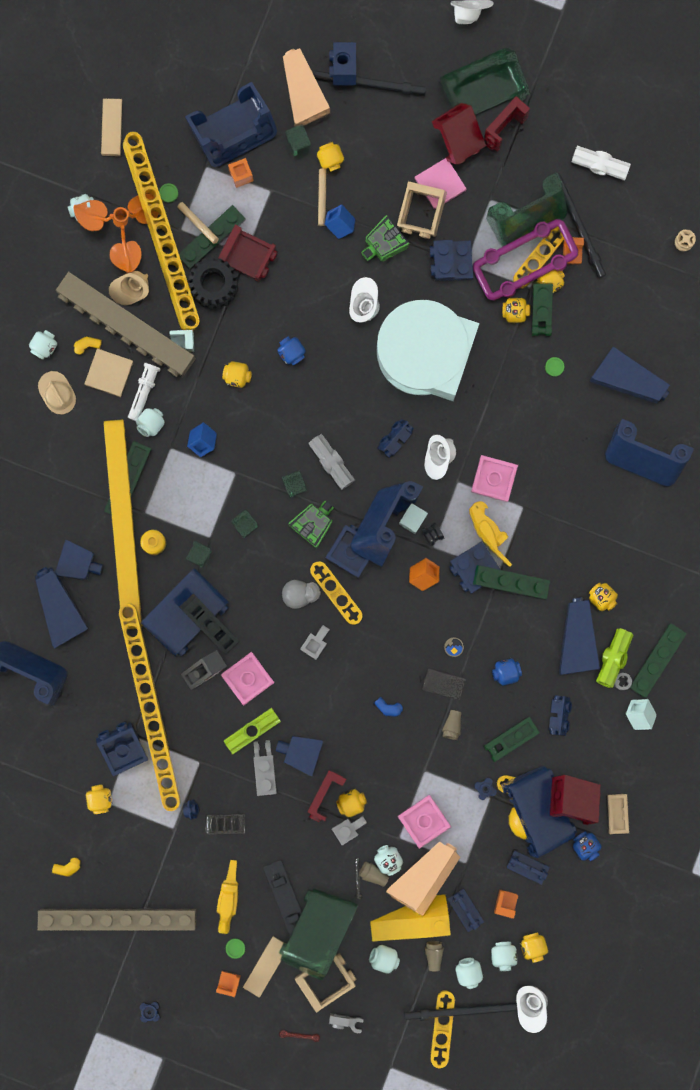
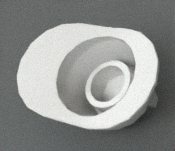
M491 0L451 2V5L454 6L455 21L458 24H471L477 21L481 10L489 8L494 4Z
M367 277L356 281L351 292L349 313L354 321L361 323L371 321L378 314L380 308L378 287L375 281Z
M434 435L429 439L425 457V470L432 479H441L446 474L449 463L455 459L456 448L452 439H445L441 435Z
M524 986L517 993L519 1022L526 1031L531 1033L540 1032L547 1023L546 1007L548 1000L546 995L537 987Z

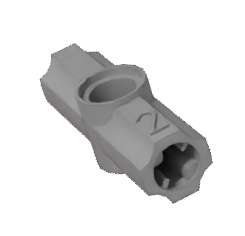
M322 434L316 436L308 443L320 459L319 462L322 467L333 477L341 490L355 481L344 466L342 458L336 450L331 448Z

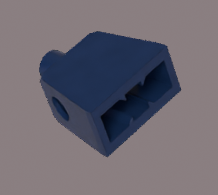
M65 540L55 573L58 577L88 580L90 573L101 575L103 564L94 562V553Z
M292 736L290 743L279 740L276 752L286 754L284 763L309 776H313L323 741Z

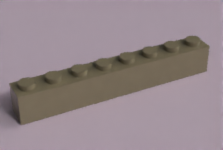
M69 271L57 287L56 292L59 294V299L65 303L69 301L75 305L73 308L81 314L84 312L90 315L89 319L98 325L100 322L106 326L105 329L111 334L115 335L117 333L122 336L121 340L129 346L131 343L137 346L136 350L142 355L146 356L149 354L152 356V361L157 365L162 366L164 364L169 368L168 372L175 377L178 375L184 377L196 358L193 354Z
M196 909L38 910V930L196 929Z

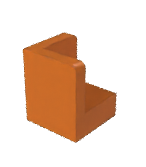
M246 158L228 165L236 188L253 182V175Z
M572 237L578 248V256L567 264H581L584 238ZM565 239L563 241V256L571 253Z
M428 558L423 559L410 567L409 583L421 591L426 590L439 582L440 567Z
M499 890L494 913L514 919L518 895Z
M222 971L216 992L235 997L241 975Z

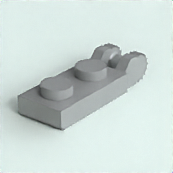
M266 740L265 743L267 756L261 757L259 755L258 741L254 742L257 796L277 794L270 740Z

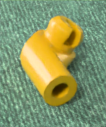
M83 337L75 342L74 352L76 354H83L84 349L87 347L100 349L102 340Z
M72 858L65 866L54 864L52 873L69 877L79 870L81 862L78 858Z

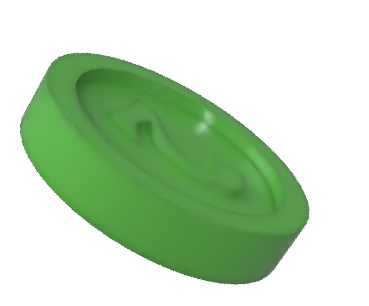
M167 183L160 188L159 194L164 202L171 203L177 199L178 190L175 185Z
M550 358L546 362L545 370L550 376H559L564 371V363L560 358Z
M231 939L226 945V953L231 958H240L245 952V945L240 939Z

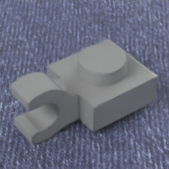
M323 625L316 636L310 633L300 650L317 660L327 645L322 640L330 629Z
M363 816L352 823L349 819H346L332 828V831L341 845H344L359 834L356 829L362 827L367 822Z
M330 1013L329 1024H333V1028L344 1029V1026H349L353 1032L361 1033L362 1029H357L355 1023L363 1022L362 1018H351Z

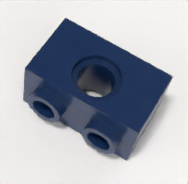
M333 42V50H329V61L333 62V66H329V78H333V85H356V43Z

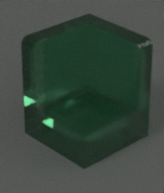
M303 124L285 131L287 141L294 156L298 155L297 151L311 146Z
M300 470L282 477L289 498L307 491Z
M244 510L231 521L243 538L259 527L247 510Z
M193 541V546L186 559L204 568L212 550Z

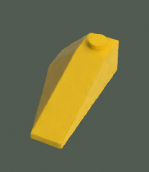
M446 894L436 895L423 916L404 906L370 921L372 941L451 935Z

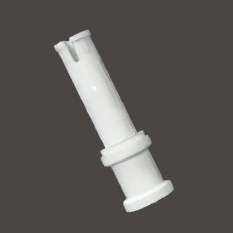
M144 363V372L138 380L140 385L127 417L135 421L142 413L150 389L155 386L154 380L157 372H160V368Z

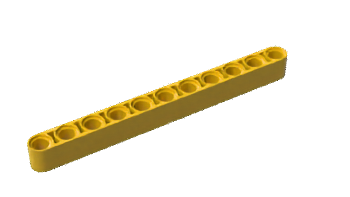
M130 132L124 139L123 149L177 319L182 330L194 331L199 325V316L140 134ZM128 140L136 141L137 145L131 146ZM134 158H140L143 161V163L137 164L134 161ZM139 176H146L148 178V181H141ZM146 193L152 194V195L154 196V199H153V200L147 199V198L145 197V194H146ZM151 211L158 212L160 217L154 218L151 215ZM157 229H162V230H164L165 235H164V236L158 235L156 230H157ZM162 247H168L171 253H164ZM168 265H174L177 271L171 272L168 269ZM174 283H180L183 289H175ZM179 301H186L188 308H182ZM185 319L193 320L194 326H188L185 323Z
M124 420L104 421L120 608L125 604H133L137 608L141 624ZM125 607L123 610L124 616L131 618L133 616V609ZM130 626L128 629H137V628H136L135 626Z
M125 604L119 610V617L161 801L167 811H174L179 807L180 795L137 608L133 604ZM125 607L133 609V616L131 618L124 616L123 610ZM130 626H135L138 630L135 637H131L127 633ZM134 645H139L142 648L141 655L136 656L132 653ZM138 664L146 666L145 674L137 673L136 666ZM142 683L150 685L151 690L149 693L141 691L140 686ZM145 703H154L155 710L153 712L146 711ZM151 721L159 723L157 731H152L149 728ZM161 740L164 744L163 749H155L153 742ZM166 759L168 767L165 769L160 768L157 763L158 760ZM164 778H170L172 780V786L164 787L162 785V780ZM174 797L177 800V804L169 806L166 803V799Z

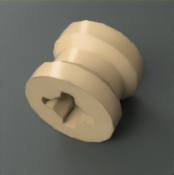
M690 230L680 231L675 238L676 248L680 251L690 250L696 241L694 233Z

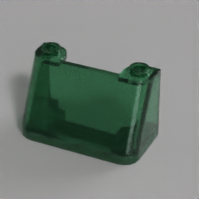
M509 48L500 49L440 77L441 84L452 107L454 108L460 103L471 105L475 117H477L478 113L509 99L513 100L515 97H518L522 101L526 99L527 95L531 94L516 52Z
M557 172L544 180L543 189L545 195L514 212L504 202L489 207L486 220L501 246H505L534 231L536 224L539 222L549 223L555 219H565L567 205L562 182Z
M313 888L312 891L308 890L304 901L307 902L290 940L287 944L283 943L279 954L282 955L280 961L322 981L333 962L358 905Z

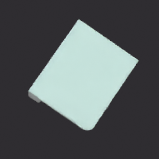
M193 330L170 331L173 342L188 352H194Z
M411 504L399 525L416 534L428 513Z
M649 699L631 700L626 716L633 729H652L656 713Z

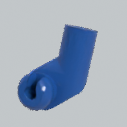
M382 697L374 702L385 716H398L403 711V706L400 703L388 705Z

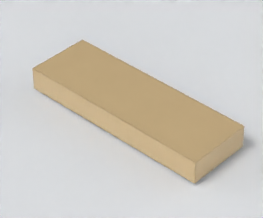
M103 99L102 156H121L122 99Z
M273 936L243 988L260 998L290 946Z

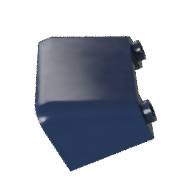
M252 82L239 89L237 93L239 100L210 116L206 117L202 111H195L185 116L211 166H221L271 140L277 133L271 112Z
M621 419L616 425L606 449V460L612 465L663 486L673 485L689 461L694 448L679 444L672 449L670 455L635 441L637 435L636 426L627 420Z
M407 481L380 489L352 539V550L356 554L382 567L396 539L394 532L385 527L392 513L398 516L401 511L407 510L411 504H415L423 486Z
M195 568L141 622V625L175 657L178 655L182 657L189 649L187 647L189 642L201 631L179 607L192 594L214 615H223L229 609L227 605L230 602Z
M7 641L0 642V672H7L10 669L36 681L37 683L34 688L36 699L48 705H55L67 680L66 669Z
M545 766L538 767L501 784L503 792L508 793L509 801L514 805L527 836L526 841L531 843L527 847L529 854L536 858L551 852L575 838V833H577L574 823L570 822L568 817L550 816L552 778L554 775L550 768L547 769Z

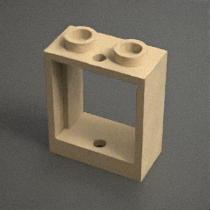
M408 181L397 227L406 234L412 235V232L420 233L419 236L430 239L431 236L436 237L447 192L442 189ZM413 193L439 199L431 230L406 224Z
M332 952L295 977V981L316 1013L356 986L354 981L357 979L351 970L347 972L343 966L346 962L340 953L336 955L335 952ZM333 959L348 984L320 1002L305 977Z

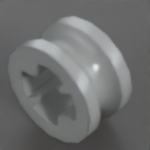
M620 673L614 685L619 690H626L631 686L632 679L629 674ZM620 676L621 678H624V676L627 678L626 686L622 685L621 687L619 685L620 681L618 679Z

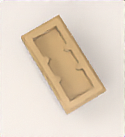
M627 794L607 795L609 834L629 833Z

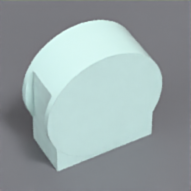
M415 300L402 304L386 317L380 328L377 340L379 367L386 379L403 392L413 395L433 394L454 401L479 323L459 317L448 307L435 301Z

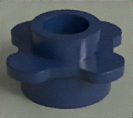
M486 778L481 783H475L474 787L478 790L480 800L496 795L497 790L493 788L492 779Z
M194 799L188 800L183 804L184 816L190 818V820L196 819L199 813L198 804L195 803Z
M142 1003L140 1005V1020L146 1023L152 1020L156 1022L159 1020L158 1003Z

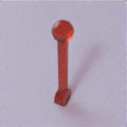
M281 1030L279 1033L281 1038L288 1036L312 1039L315 1042L320 1040L318 1034L312 1036L287 1033L286 1030Z

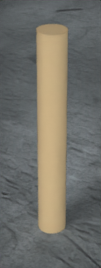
M319 169L318 225L325 226L326 169Z
M183 202L178 204L180 211L213 244L218 242L219 238Z

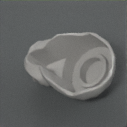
M299 580L289 581L282 589L283 602L292 609L301 608L315 602L321 594L316 583H305Z

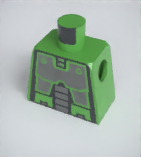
M386 215L366 236V243L369 246L361 253L367 261L377 256L382 262L406 250L409 247V243Z
M324 501L319 508L310 504L290 521L289 526L317 549L333 522L328 517V514L334 507L327 501Z

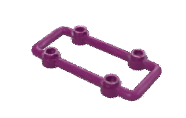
M555 219L549 223L539 222L536 224L534 231L497 250L493 248L487 249L484 257L474 262L473 271L488 299L496 300L502 296L510 298L516 293V289L553 270L563 271L567 263L578 256V248L564 221ZM559 227L571 253L565 256L555 255L550 264L513 283L505 281L501 284L500 290L494 293L491 291L480 268L487 263L494 265L498 263L500 256L537 237L547 238L552 229Z

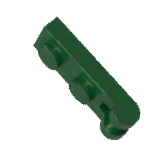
M533 282L532 336H538V334L551 336L553 283ZM538 321H545V326H538Z
M528 717L485 744L484 747L490 751L492 760L496 762L540 732L531 718ZM499 743L504 748L500 752L497 750L495 746Z

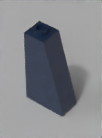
M612 347L590 379L592 383L656 404L660 399L664 401L669 394L667 389L670 385L615 347Z
M44 567L37 572L38 575L35 576L51 642L53 647L56 648L87 630L88 627L52 567Z
M584 597L572 599V603H569L567 607L559 675L600 669L589 600L584 601Z

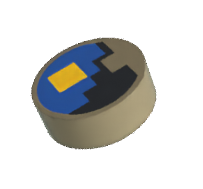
M450 638L444 645L446 654L451 657L459 656L464 649L462 641L458 638Z

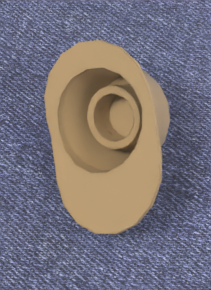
M133 271L115 279L109 286L111 298L121 305H130L145 298L149 293L148 274Z
M51 371L45 373L40 378L38 389L47 407L56 414L69 413L76 404V396L65 376L59 372Z

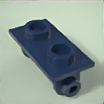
M402 419L395 422L391 428L392 431L380 440V445L377 449L384 451V454L389 458L391 455L394 456L401 447L397 442L398 439L405 443L413 433L412 430L414 428L408 424V421Z
M555 696L552 699L551 713H557L558 715L557 717H550V734L566 736V732L569 731L570 722L568 721V715L572 710V702L569 697L563 696L562 699V696Z
M515 850L507 865V869L541 885L546 879L550 868Z
M464 889L447 899L467 932L475 930L480 924L484 923V920Z

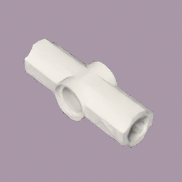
M580 146L576 147L571 161L590 168L596 174H607L622 180L626 179L631 165L612 158L606 152H595Z

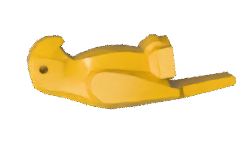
M482 501L474 503L469 508V514L477 535L499 559L510 567L512 564L497 548L509 536L504 531L500 532L496 523L485 515V509H488L486 503Z
M230 860L227 878L222 883L218 899L217 913L220 915L218 932L222 934L229 933L232 916L236 915L238 902L237 860Z

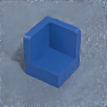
M340 205L327 212L325 225L340 239L354 231L355 218L343 205Z
M203 422L190 431L187 447L199 457H202L214 450L217 433Z

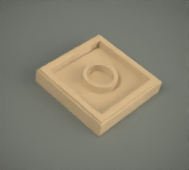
M97 349L85 385L121 397L133 361Z

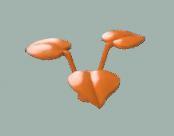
M145 194L147 199H154L152 194ZM139 196L129 201L128 211L123 207H119L107 218V208L104 203L98 200H89L74 205L73 210L77 221L89 231L101 230L103 228V221L108 222L113 219V223L117 227L121 228L122 243L112 246L110 260L117 268L127 273L133 272L140 263L141 248L135 241L125 242L124 226L128 223V217L132 219L136 217L139 223L147 224ZM151 211V215L157 218L159 213Z

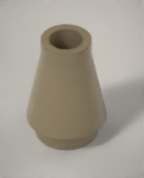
M450 710V714L442 729L443 737L458 740V736L461 735V712Z
M365 862L359 872L362 880L383 887L389 879V876L381 873L379 868L372 862L370 864Z
M430 941L426 943L425 952L429 971H440L444 950L442 942Z

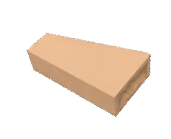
M301 49L287 51L283 56L294 125L298 129L329 114L330 107Z
M441 842L437 843L391 885L386 892L396 901L423 916L460 859V856L456 853L457 849L449 843L446 845Z

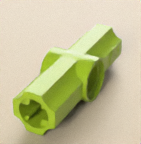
M621 628L616 630L610 648H606L603 653V665L596 680L597 683L613 688L620 669H623L627 662V651L633 638L631 632Z
M270 708L223 741L231 753L234 754L281 721L274 710ZM251 725L255 726L258 730L257 735L254 737L247 734V729Z

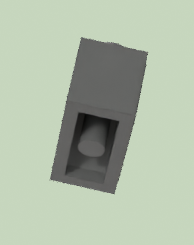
M216 650L200 659L181 673V675L192 690L226 668L227 665Z

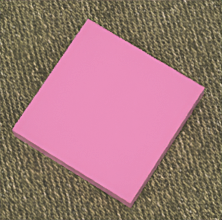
M446 158L415 176L418 184L445 190L447 192L445 203L467 190ZM426 196L435 210L439 199Z
M481 455L471 492L508 502L518 465Z
M252 652L221 674L243 706L274 684V681Z
M430 794L398 815V818L419 849L451 828Z

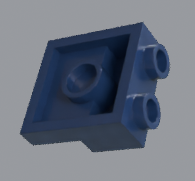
M433 241V246H430V257H434V264L431 265V276H435V281L473 279L471 241Z
M345 525L325 558L359 578L369 560L356 554L351 548L352 539L358 528L350 525V527Z
M482 541L449 562L451 564L449 569L453 575H458L462 581L460 582L462 589L465 593L469 591L470 594L482 587L473 585L477 565L501 570Z
M122 722L116 726L115 730L111 732L109 730L102 731L98 734L99 737L96 738V743L112 776L148 761V757L132 723Z

